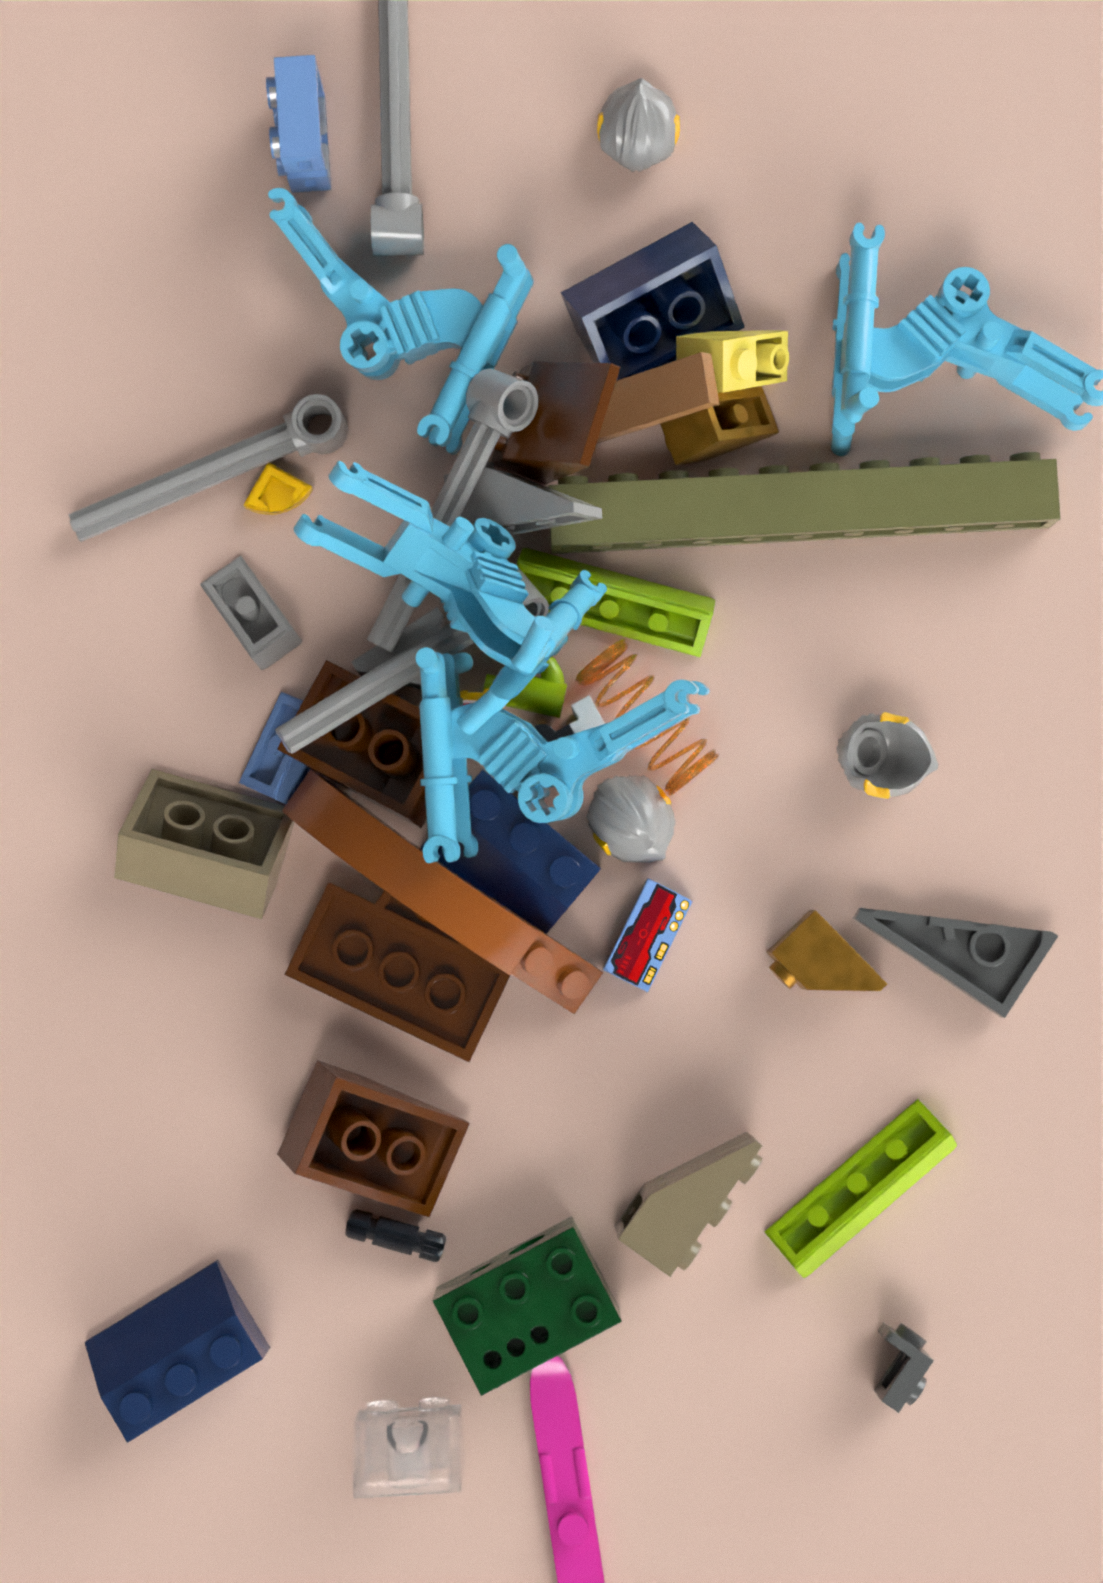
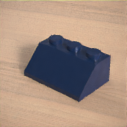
M693 222L560 292L575 330L593 363H612L620 366L616 381L676 361V336L709 331H739L745 328L717 245Z
M482 769L469 785L471 832L477 839L478 853L474 857H465L463 852L464 845L458 842L460 857L457 861L447 862L442 852V846L438 848V854L440 855L438 861L547 934L601 868L547 823H536L528 819L522 813L518 799L513 794L507 793L501 784Z
M219 1260L211 1263L84 1342L100 1398L127 1443L263 1360L271 1348Z

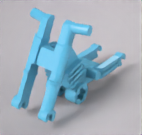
M283 188L270 190L268 196L273 202H285L282 210L277 211L274 209L270 212V218L277 223L319 279L325 295L342 312L346 319L347 328L340 339V351L346 362L371 380H384L395 373L400 360L405 359V362L411 365L417 360L427 358L426 356L438 353L440 350L448 348L461 350L456 362L451 361L449 368L452 370L430 414L422 418L417 427V433L421 437L427 438L429 436L430 444L433 446H446L448 453L451 455L457 454L462 446V434L470 420L468 418L470 412L466 404V392L469 383L480 371L489 368L495 369L518 323L517 316L534 285V279L522 261L517 249L511 244L502 245L498 249L497 258L504 271L493 293H489L484 305L471 293L453 288L429 291L418 290L413 294L402 297L400 300L389 302L338 257L314 226L310 213L297 203L290 192ZM373 342V349L377 355L368 360V352L365 347Z
M860 222L856 223L849 239L851 256L843 253L836 266V275L840 282L837 320L833 319L832 327L836 331L832 379L834 406L831 450L835 455L845 456L850 452L855 423L862 419L863 413L877 405L879 402L878 392H894L918 381L922 382L944 361L958 365L957 373L961 378L970 379L976 373H980L996 379L999 385L1060 419L1062 425L1069 430H1082L1088 425L1093 415L1088 412L1078 416L1073 410H1077L1083 401L1091 406L1103 405V391H1098L1094 387V385L1097 386L1102 380L1103 370L1093 368L1033 331L1023 330L994 315L987 305L990 295L989 283L986 277L974 268L960 267L952 270L945 278L935 298L930 294L924 302H921L899 324L885 329L873 328L875 308L879 307V298L876 296L878 253L885 238V230L882 225H877L871 235V239H867L863 235L864 225ZM963 285L972 290L970 296L960 290Z
M338 461L328 475L329 479L341 491L353 494L403 519L386 546L383 547L321 515H318L315 521L312 522L308 515L302 514L293 528L298 538L306 544L321 546L382 577L397 574L406 576L411 582L402 593V599L412 607H418L429 592L438 596L441 603H444V611L448 612L446 616L451 621L450 627L468 633L473 642L485 654L505 665L489 690L457 719L459 727L470 735L476 732L496 712L500 711L511 699L515 698L536 674L543 672L549 666L546 662L551 656L557 655L568 641L567 634L572 628L574 630L579 628L583 615L591 606H595L607 591V587L603 583H598L596 586L588 580L591 574L587 570H582L570 585V590L561 599H557L550 604L548 609L551 611L545 617H534L523 605V601L529 593L524 589L526 586L524 581H521V574L517 572L518 567L507 560L515 550L516 544L511 534L505 528L486 518H479L472 525L463 517H457L449 527L433 518L428 501L364 470L356 462L348 470L343 462Z
M428 647L421 648L415 658L416 663L420 667L422 701L419 709L424 779H420L421 786H425L428 840L423 847L424 860L427 863L438 861L440 857L438 848L442 846V852L446 861H457L460 857L458 842L464 845L463 852L465 857H474L478 853V842L471 832L468 782H472V775L468 776L467 758H471L483 765L485 770L504 787L507 793H513L515 790L518 791L519 807L522 813L531 821L550 823L568 819L580 810L584 799L582 786L590 775L619 762L629 751L693 714H698L700 707L689 701V695L697 693L704 696L708 695L710 692L709 688L704 683L698 681L676 680L664 692L609 723L561 737L551 742H547L531 723L504 709L496 712L476 732L470 735L459 727L457 719L474 704L463 705L459 686V674L469 671L473 666L471 655L466 652L453 655L448 653L441 654ZM555 786L560 795L553 799L554 806L548 808L543 799L550 795L549 788Z

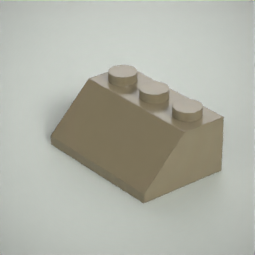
M151 769L118 833L114 878L262 919L277 885L294 821L282 812L285 807L283 805Z

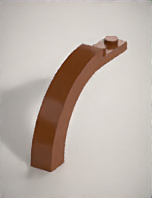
M313 770L308 772L283 808L282 812L298 826L405 906L508 975L515 976L571 1013H576L603 974L595 965L485 894L441 862L427 863L424 860L421 848L370 812L348 793Z

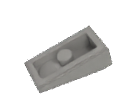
M239 556L200 584L249 656L261 670L268 668L301 644L302 640L242 556Z

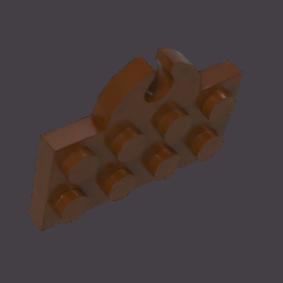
M328 882L284 974L467 1062H470L511 976L444 933L386 891L382 893L374 904Z

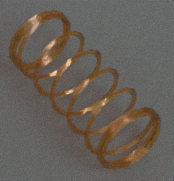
M626 639L615 642L593 659L575 677L578 685L586 686L623 666L595 700L596 707L609 705L642 686L623 706L614 720L622 716L655 679V675H649L616 696L599 703L610 687L637 659L638 654H631L605 670L628 649L629 643H626ZM689 717L635 748L644 747L680 726L649 761L647 770L652 771L665 766L699 746L666 783L665 792H668V796L675 794L719 758V753L712 749L684 771L706 746L707 739H700L662 762L653 765L667 747L686 728L690 721Z

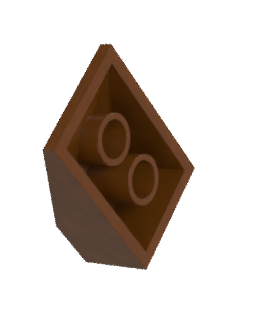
M534 361L522 368L520 373L515 371L512 376L530 382L536 388L538 409L534 419L523 430L512 432L509 439L502 436L499 437L491 461L494 463V466L545 485L588 468L620 366L612 363Z
M326 660L295 717L360 677ZM392 693L293 754L286 750L282 741L277 748L280 752L419 828H422L427 819L425 786H421L420 779H424L420 709Z
M317 1060L277 1155L296 1175L430 1218L470 1123L362 1075Z

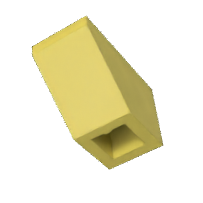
M786 330L709 331L676 336V360L700 352L711 354L717 392L724 393L787 381L789 352L788 331Z

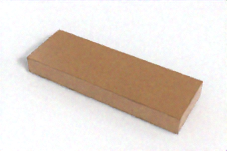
M700 352L616 381L596 444L719 405L711 354Z

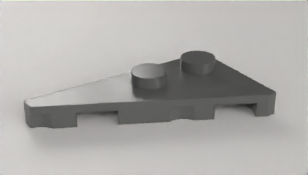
M859 908L852 918L1002 1018L1007 1016L1058 938V935L1051 931Z

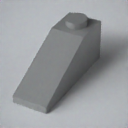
M487 462L460 517L467 519L472 525L479 518L490 519L505 528L511 535L602 519V508L516 474L494 469V463ZM449 474L444 475V483Z

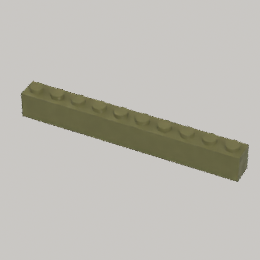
M1023 452L1011 455L1010 461L990 462L989 455H970L960 458V464L940 465L939 458L925 457L909 461L910 466L890 467V462L887 460H871L860 463L859 469L840 470L838 463H818L809 466V472L789 473L788 466L772 465L760 468L759 474L739 475V469L719 468L710 470L709 477L689 478L687 471L676 470L659 473V479L638 480L637 474L620 473L608 476V482L588 483V477L566 476L558 479V485H548V487L602 508V519L550 528L551 554L1050 528L1061 519L1057 459H1041L1038 452Z

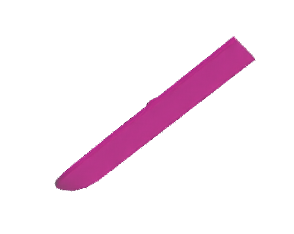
M556 1356L532 1369L530 1377V1402L557 1582L605 1583L576 1391L571 1373L563 1359Z

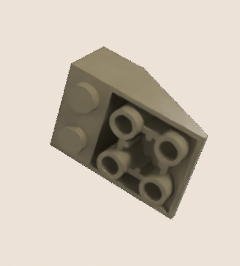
M745 1132L644 1183L615 1224L618 1240L669 1277H671L677 1267L683 1271L686 1270L702 1246L697 1240L706 1225L709 1223L716 1227L729 1210L732 1201L727 1197L738 1180L746 1184L758 1169L763 1158L757 1153L762 1145L752 1135Z

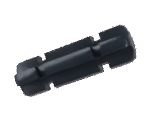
M358 1209L353 1210L349 1215L345 1229V1235L348 1238L365 1242L367 1238L373 1240L372 1245L407 1255H412V1252L420 1253L419 1258L432 1262H438L442 1257L446 1243V1236L443 1233L429 1229L426 1230V1233L420 1232L418 1226L380 1216L379 1220L372 1218V1213Z

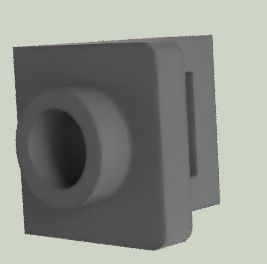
M883 1322L878 1332L886 1341L898 1348L900 1352L874 1391L883 1403L899 1413L905 1403L912 1405L923 1392L927 1379L923 1376L934 1360L922 1349L927 1341L902 1323L894 1330Z

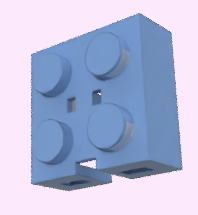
M315 55L274 57L275 77H266L268 106L269 109H273L275 127L269 128L271 155L273 159H276L278 176H287L292 193L331 190L325 92Z

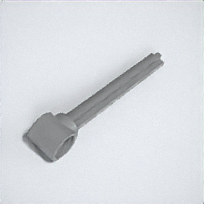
M378 0L382 195L375 198V205H371L373 256L424 255L422 203H420L418 197L412 195L408 0Z
M491 368L484 369L473 377L466 392V404L470 412L468 418L475 423L431 509L433 518L450 527L454 520L461 516L499 437L502 436L509 439L512 432L523 430L534 419L538 409V394L536 388L530 382ZM399 574L367 638L368 641L390 652H393L415 608L405 603L402 599V593L411 582L409 578L402 574Z
M321 394L308 395L298 401L292 412L283 415L285 423L68 514L71 520L69 522L73 531L76 532L78 540L82 542L295 451H298L301 457L312 452L323 455L333 453L341 448L347 439V421L334 400ZM325 414L332 417L331 427L325 433L314 435L308 432L309 423L315 416Z
M518 567L517 572L521 574V581H524L526 586L524 589L529 593L523 601V605L534 617H545L549 612V603ZM449 623L282 724L275 731L286 750L293 754L419 677L420 667L416 663L415 657L421 648L428 647L441 654L448 653L453 655L474 642L468 633L451 628Z

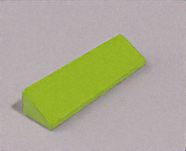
M522 548L517 561V567L544 596L549 606L555 600L561 599L570 590V585L582 570H587L591 574L588 580L596 586L598 583L606 585L607 591L595 606H591L583 615L580 625L701 657L714 612L715 599L537 550Z
M917 1099L764 1232L803 1278H806L957 1147V1143L951 1133Z

